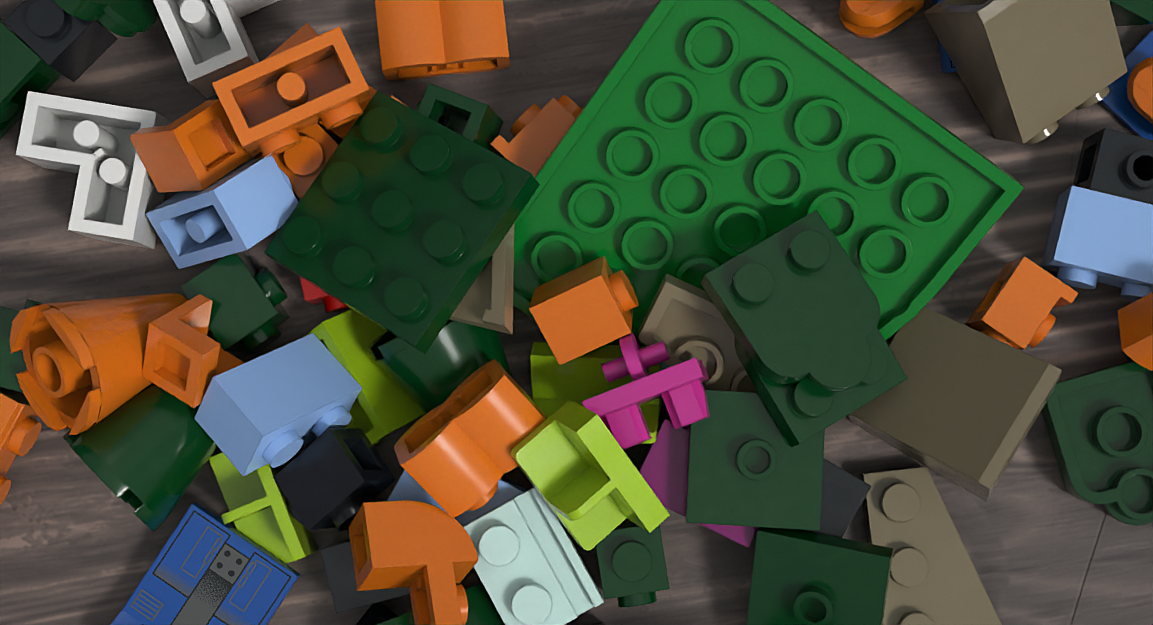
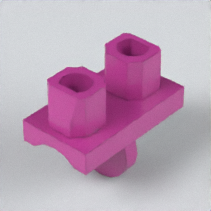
M631 332L619 338L623 356L602 364V370L608 383L631 375L633 382L582 401L585 408L598 414L624 450L652 439L640 405L663 397L674 429H679L710 417L706 391L702 384V381L709 379L703 361L698 360L697 357L650 374L649 367L671 359L664 341H660L641 349L635 335Z

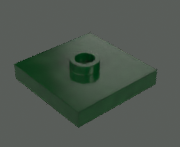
M705 390L710 417L690 424L685 522L820 531L825 429L803 443L790 447L759 393Z
M759 527L757 530L746 625H883L894 548L800 529Z

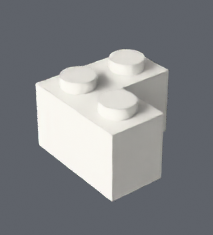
M153 0L188 83L206 98L216 95L212 85L213 82L259 62L240 17L280 1Z
M28 91L16 155L43 168L79 173L68 230L96 240L155 249L157 232L145 213L163 203L165 192L158 193L130 140V135L141 128L167 126L171 122L154 111Z

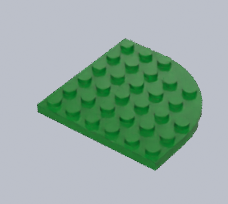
M659 0L534 176L540 185L514 222L513 306L534 319L529 307L536 287L605 256L612 272L616 273L622 270L634 289L638 306L632 309L631 332L635 335L640 346H646L638 339V329L666 274L705 291L701 281L706 273L817 210L877 297L880 306V318L877 328L883 338L887 340L913 319L938 293L1022 192L1024 187L1006 171L771 0ZM619 339L606 345H620ZM661 362V371L669 368L665 362Z

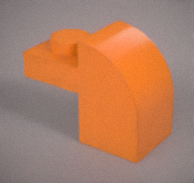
M402 500L363 503L348 527L357 591L409 587L415 625H465L468 618L467 595L464 587L456 585V583H460L479 560L475 546L463 526L444 510L424 502Z

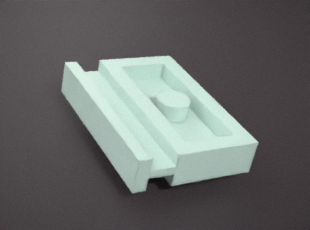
M535 487L463 526L477 551L479 561L474 565V569L505 625H565L576 619L578 615L604 603L601 593L563 524Z

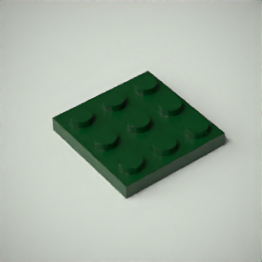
M377 90L363 110V114L359 116L264 253L286 269L423 354H426L540 184L533 174Z

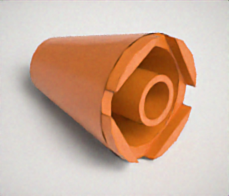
M172 292L41 303L20 310L12 321L9 339L11 354L20 350L23 352L27 370L16 374L20 388L33 411L49 428L56 432L68 427L71 429L69 435H77L99 423L152 384V382L142 377L149 323L187 302L188 299L179 293Z

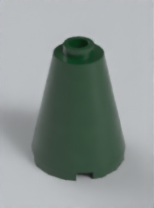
M453 320L447 321L426 354H423L388 331L376 338L367 348L374 361L426 414L443 404L466 378L493 359L512 377L498 331Z
M153 383L89 430L77 435H69V431L63 436V439L70 444V447L118 498H121L125 503H129L135 510L133 513L152 531L157 530L166 521L217 448L214 441L194 419L200 404L193 408Z

